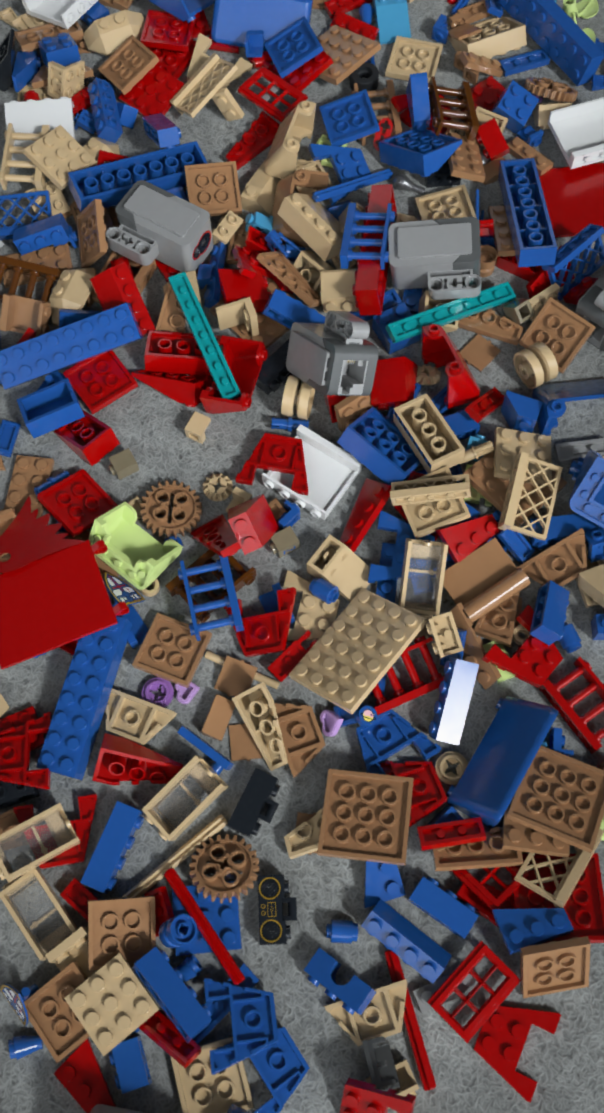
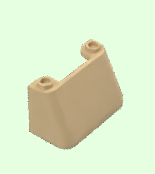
M310 101L299 102L279 125L265 160L264 171L266 174L283 179L296 171L301 139L307 136L308 139H311L313 134L317 103Z

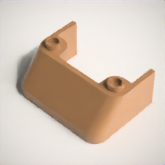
M299 169L281 179L277 184L271 214L273 216L272 230H276L277 233L281 232L297 246L311 248L277 213L284 197L294 194L295 186L320 190L328 188L329 173Z

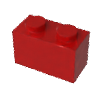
M495 118L479 127L475 137L478 144L482 143L484 147L482 151L487 159L493 161L510 153L509 146Z

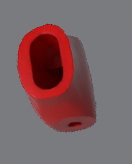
M264 51L262 57H247L250 63L253 64L254 69L265 67L272 71L273 66L270 64L272 59L268 51Z

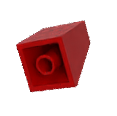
M218 269L220 287L225 304L250 297L256 313L263 312L271 291L267 292V278L262 276L261 270H255L256 275L252 279L239 273L240 269Z
M405 356L378 360L371 391V405L378 410L384 411L388 410L389 407L396 408L413 400L418 365Z
M264 494L228 509V522L244 555L263 547L279 530L278 523Z

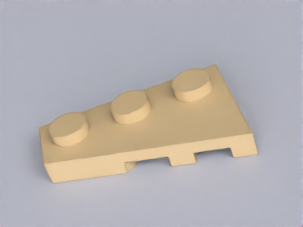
M323 808L316 812L317 814L310 820L304 821L284 837L290 859L318 850Z

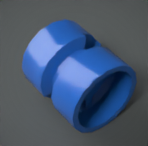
M186 914L167 919L159 929V938L162 944L171 949L191 943L197 935L195 920Z

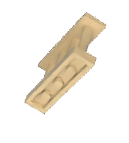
M8 123V129L5 130L6 141L0 170V183L3 190H7L8 181L30 182L36 186L37 192L44 191L46 175L31 161L12 160V154H23L26 148L14 146L15 140L37 141L51 131L49 125H42V131L39 134L17 133L14 131L12 123ZM10 167L35 169V174L16 175L9 174Z

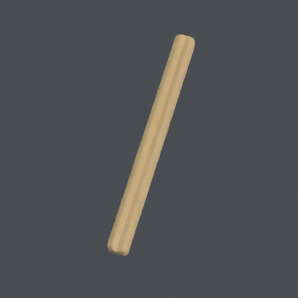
M222 814L215 818L124 894L122 898L141 897L165 877L164 873L170 868L175 869L193 854L196 848L202 846L201 842L206 843L209 837L212 838L228 824L227 819Z

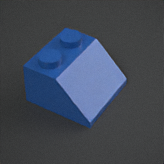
M507 390L501 407V413L510 429L532 433L543 402Z

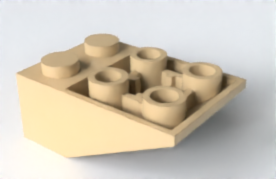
M330 534L306 564L307 572L310 575L319 579L323 578L337 586L339 594L350 602L362 588L366 589L370 584L368 583L370 567L345 544Z

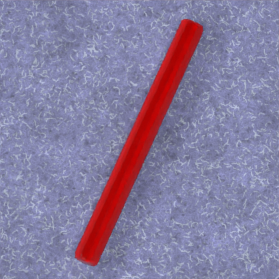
M170 868L164 873L165 878L189 915L195 920L201 934L235 985L240 984L245 979L243 973L175 869Z
M391 950L384 952L392 983L404 980L405 977L398 955ZM407 988L403 1021L423 1090L429 1091L436 1088V1083Z

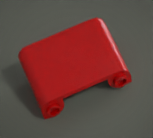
M438 324L423 326L421 358L424 365L432 362L437 368L445 366L448 384L444 403L447 408L477 400L480 396V388L458 348L445 330Z
M222 335L219 344L223 345L222 353L241 392V397L233 400L221 398L213 380L211 387L202 390L199 397L206 413L209 414L241 412L250 408L252 403L251 397L262 364L268 356L264 342Z

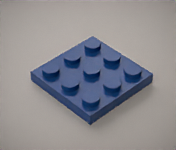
M305 16L264 43L282 79L324 51Z
M366 89L319 107L331 146H341L380 131Z
M186 886L226 949H242L238 899L233 896L232 903H229L227 898H224L222 904H220L219 898L211 902V895L204 899L203 891L197 893V886ZM172 889L174 917L182 914L189 915ZM198 927L197 935L191 943L175 948L176 956L213 952Z

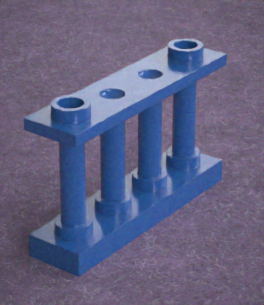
M349 203L340 250L341 269H348L349 261L359 259L380 260L381 270H385V263L389 262V251H387L389 243L388 230L391 223L395 222V211H392V203H388L387 213L360 212L356 209V203ZM359 220H385V226L357 225L356 222H359ZM357 233H383V239L355 238L354 235H357ZM355 246L381 247V253L353 252L352 248H355Z
M219 555L220 559L216 560L217 562L187 569L184 560L180 561L181 568L177 569L179 579L184 580L192 623L189 624L191 636L195 635L197 641L201 640V631L227 625L235 626L236 632L244 631L228 556L223 558ZM214 570L223 571L224 577L220 578L221 580L192 587L189 585L188 576ZM219 588L227 589L228 596H224V599L197 605L193 604L192 594ZM224 606H227V608L231 607L232 614L229 617L200 624L197 623L196 613Z

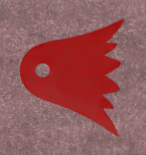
M28 496L16 518L0 536V556L3 553L11 555L8 561H0V573L15 571L44 556L84 543L85 541L63 539L68 533L56 534L63 524L57 523L46 526L50 519V513L36 519L38 509L31 513V499Z

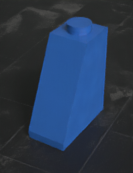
M427 72L410 74L406 95L412 130H424L429 128L431 121Z

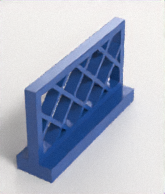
M48 190L0 196V209L6 212L0 220V226H4L0 227V240L13 239L14 230L26 226L20 221L25 214L33 218L29 224L39 221L38 217L42 212H45L48 217L52 216ZM39 196L46 197V202L42 207L35 202ZM22 198H27L31 201L25 209L18 204ZM5 200H10L13 203L8 211L1 207ZM33 204L40 208L35 217L27 212ZM16 206L23 210L18 218L10 214ZM8 216H11L16 221L12 226L7 227L3 222Z
M588 224L557 250L555 265L542 266V270L548 272L551 285L557 283L561 287L562 283L565 284L563 291L558 293L557 299L559 301L563 299L570 289L576 287L582 279L591 276L604 264V247L601 235L604 233L603 226ZM596 241L594 249H591L592 243ZM584 250L582 259H579L580 253ZM590 251H593V252H592V255H591V258H590V261L588 262V261H587V258H588L589 252H590ZM599 253L600 260L597 263H595L597 254ZM572 260L570 269H566L568 263ZM578 261H581V262H580V265H579V268H578V272H576V271H575V268H576L577 262H578ZM587 263V264H588L587 270H586V272L583 274V270H584L585 264ZM560 270L558 279L556 280L554 273H557ZM565 271H568L566 282H563ZM573 274H577L575 281L572 284H570Z

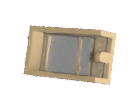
M406 538L398 605L413 613L430 616V618L433 615L437 616L440 613L448 544L445 542Z
M195 755L141 810L145 813L144 818L151 825L154 824L159 829L158 834L165 841H175L229 786L201 756Z
M61 803L0 835L1 880L6 878L7 882L10 883L14 879L80 844V840L76 836Z
M39 868L32 869L15 882L12 881L2 887L3 891L0 892L1 900L39 960L45 961L47 953L79 929Z

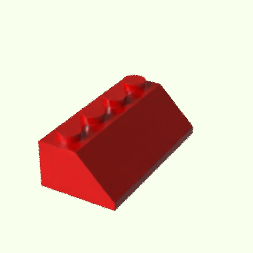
M126 262L108 268L89 279L103 311L124 303H130L142 336H147L149 330H156Z
M149 330L144 354L145 371L211 376L192 333ZM214 335L219 344L221 336Z

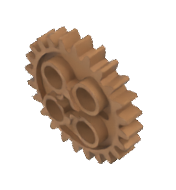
M529 77L524 85L525 89H528L527 91H531L534 95L547 97L556 102H575L578 95L577 90L570 88L569 85L557 81L553 82V80L544 77Z
M174 480L172 485H169V482L166 481L163 486L159 482L158 488L151 486L152 492L146 491L147 497H142L143 503H140V515L143 516L142 522L146 523L147 529L152 527L153 534L159 531V537L163 533L166 534L167 538L170 537V534L177 538V533L184 536L185 530L190 533L191 527L196 528L197 522H200L199 515H202V502H199L200 496H196V490L190 491V485L184 488L183 482L178 486ZM174 495L171 523H168L171 496ZM184 500V501H186V502H184V503H179L178 501ZM159 515L164 516L163 518H157ZM177 517H182L183 519H182V520H177L176 518H177Z
M218 834L216 841L209 837V844L201 842L203 849L196 848L197 855H192L193 863H189L190 870H192L189 872L190 878H192V885L197 886V893L203 891L204 899L211 895V902L219 898L220 904L223 903L224 898H227L229 903H232L233 896L240 900L241 892L248 895L247 887L254 888L253 881H258L257 873H259V866H257L259 865V858H255L256 850L251 851V844L245 846L244 838L238 842L237 835L231 840L228 834H226L225 839H221V836ZM216 854H222L221 857H214ZM235 860L243 861L239 864L234 863ZM208 873H215L212 877L206 876ZM228 879H235V880H236V881L233 882V883H227V882H226Z

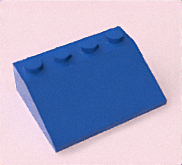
M410 129L379 141L380 162L386 163L388 166L398 167L400 170H407L409 173L419 174L421 177H428L431 173L438 171L462 144V139L441 133L437 136L434 131L427 129Z
M374 407L351 423L337 441L345 451H348L358 462L366 466L374 475L378 476L388 485H391L392 482L406 481L412 471L414 472L421 465L397 426Z

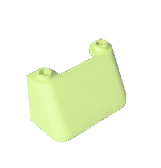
M123 502L94 520L88 540L91 546L97 541L103 540L108 548L107 552L95 555L139 590H144L180 555L183 546L173 539L166 540L162 545L136 524V510L127 502Z

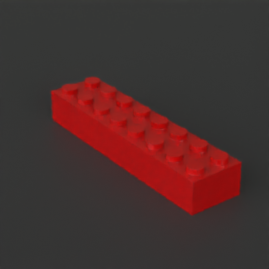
M393 184L372 185L371 193H368L369 205H366V212L387 213L388 203H392V211H395L396 221L397 208ZM364 220L363 224L385 226V220ZM361 233V239H383V233ZM359 246V252L381 253V247ZM357 259L358 271H355L356 284H353L352 287L353 296H356V308H359L360 316L382 315L389 262L385 263V270H381L380 260Z

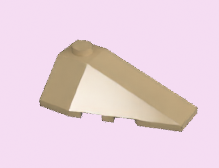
M264 160L246 184L240 198L243 210L252 213L257 211L269 217L272 214L277 184L281 179L265 173Z
M263 681L231 699L270 771L286 765L288 760L274 700Z

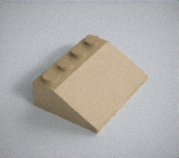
M502 15L501 18L496 16L473 24V26L481 28L482 32L472 37L458 41L448 36V40L456 52H473L475 55H483L488 59H492L496 55H505L510 50H519L522 46L527 45L526 25L506 15Z
M296 192L284 197L277 214L324 262L339 255L343 234L340 233L339 221L320 202H314L312 195Z

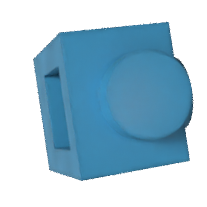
M257 211L253 214L248 213L245 218V231H248V227L252 226L267 235L272 231L273 216L267 217Z

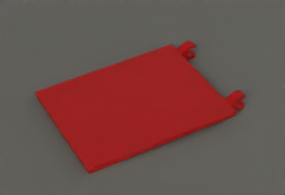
M604 163L589 164L575 169H570V167L552 168L542 176L539 175L555 238L575 236L588 224L599 225L604 228Z
M86 540L84 543L68 547L33 561L15 571L0 574V666L2 670L118 623L116 616L129 613V608L125 602H120L114 607L111 604L94 555L107 552L108 548L103 540L97 541L92 546L90 541Z

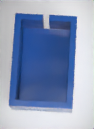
M68 378L17 399L25 425L33 438L85 417Z

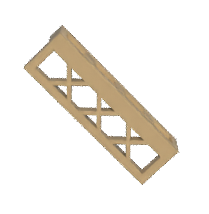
M469 474L392 482V491H390V499L393 506L471 497ZM462 480H465V481H466V482H463V483H456L457 481H462ZM402 487L406 488V489H402V490H396V488H402Z

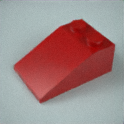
M83 410L85 417L62 426L54 432L83 461L93 466L105 455L113 451L120 442L110 426Z

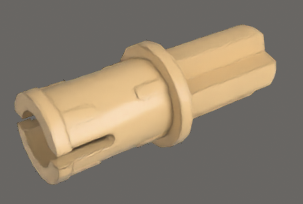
M492 441L475 447L471 446V449L465 451L464 462L460 463V465L473 459L478 460V457L493 452L495 448Z

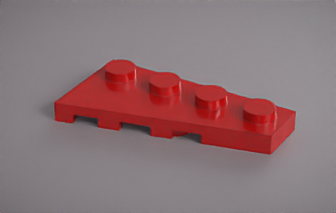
M366 478L339 540L353 552L356 551L388 501L390 491H392L391 485Z

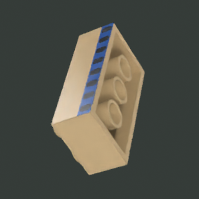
M427 393L393 408V422L428 474L448 466L451 468L464 462L465 448Z

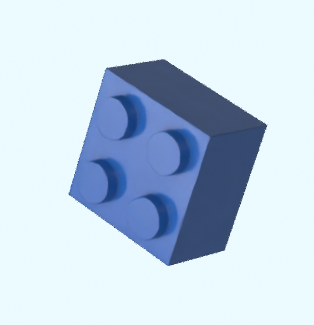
M59 33L55 37H44L38 41L42 60L47 68L50 61L66 67L81 60L78 46L69 33Z
M512 80L502 92L491 112L508 118L506 128L517 134L525 126L540 99Z
M404 302L383 311L382 315L373 316L372 329L389 355L421 339V334L393 344L385 329L387 324L413 316Z

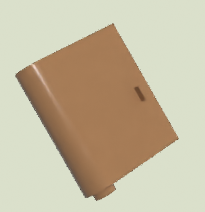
M493 538L461 562L455 563L446 569L443 587L456 605L462 603L464 614L473 623L529 586L531 582L526 573L521 568L515 566L497 539Z

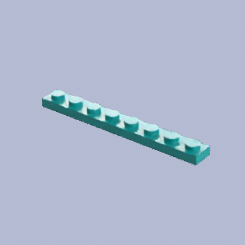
M182 272L168 277L171 288L221 398L233 400L241 397V392L186 273Z
M505 282L482 290L477 297L460 298L387 324L385 329L394 344L422 334L423 326L430 324L444 326L512 301L516 298V295L509 282Z

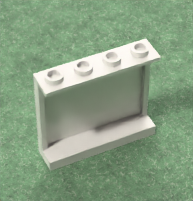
M98 0L21 1L28 15L68 30Z
M44 98L37 101L28 99L24 102L10 101L9 103H4L6 130L8 129V123H12L14 131L17 133L39 134L42 131V125H49L51 131L61 125L75 139L73 108L75 107L71 98ZM15 140L14 146L28 147L35 141ZM12 154V160L30 161L24 154Z
M604 97L550 112L548 126L570 169L604 161Z
M300 424L296 429V436L294 438L302 439L308 496L291 490L294 479L293 474L269 470L267 474L262 473V481L268 489H275L284 499H291L300 509L305 508L316 519L321 518L325 521L361 472L363 464L358 462L353 455Z

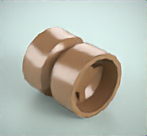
M490 245L481 246L480 277H488L494 272L498 253Z

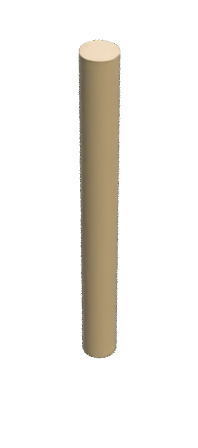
M207 651L205 654L206 659L223 666L226 658ZM258 672L255 674L254 680L264 681L265 685L278 689L279 681Z

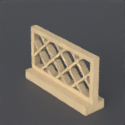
M213 53L169 102L181 115L184 113L194 118L236 72L237 66L219 58L216 53Z
M521 451L514 459L498 529L504 531L508 529L545 541L563 467L529 457L528 453ZM529 463L535 464L538 469L537 473L531 475L528 470ZM548 469L556 471L555 479L551 481L544 472ZM538 474H541L546 482L538 487L533 478ZM530 480L534 490L527 493L523 485L525 481ZM548 486L551 496L545 499L540 489ZM537 492L541 502L534 505L529 495ZM525 497L530 508L523 511L519 501ZM543 503L547 513L541 517L536 507ZM532 509L537 520L530 523L525 513ZM520 515L526 524L522 528L514 526L515 518ZM540 522L543 528L542 534L534 531L532 527L534 523Z
M599 829L591 853L575 847V856L562 857V859L551 861L550 856L545 855L547 862L536 864L534 859L535 853H529L514 880L553 902L554 907L564 908L601 842L604 831ZM564 863L567 870L566 873L556 875L553 865ZM549 866L552 876L541 879L537 868ZM534 869L537 880L528 881L522 875L525 871ZM554 881L556 886L554 894L552 895L544 890L542 883Z

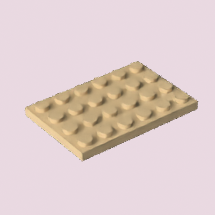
M362 588L289 673V676L292 680L353 715L422 630L426 620Z

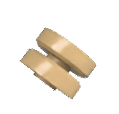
M539 341L529 346L528 349H523L514 354L515 370L529 389H534L544 382L557 377V361L545 343Z
M289 375L283 393L281 414L292 417L296 411L298 419L308 420L313 406L315 389L304 381L301 385V380L298 377Z

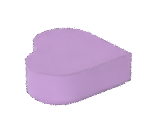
M192 682L188 688L175 684L178 702L181 704L191 702L200 687Z
M332 710L322 711L320 721L323 724V734L327 737H334L338 733L344 719Z

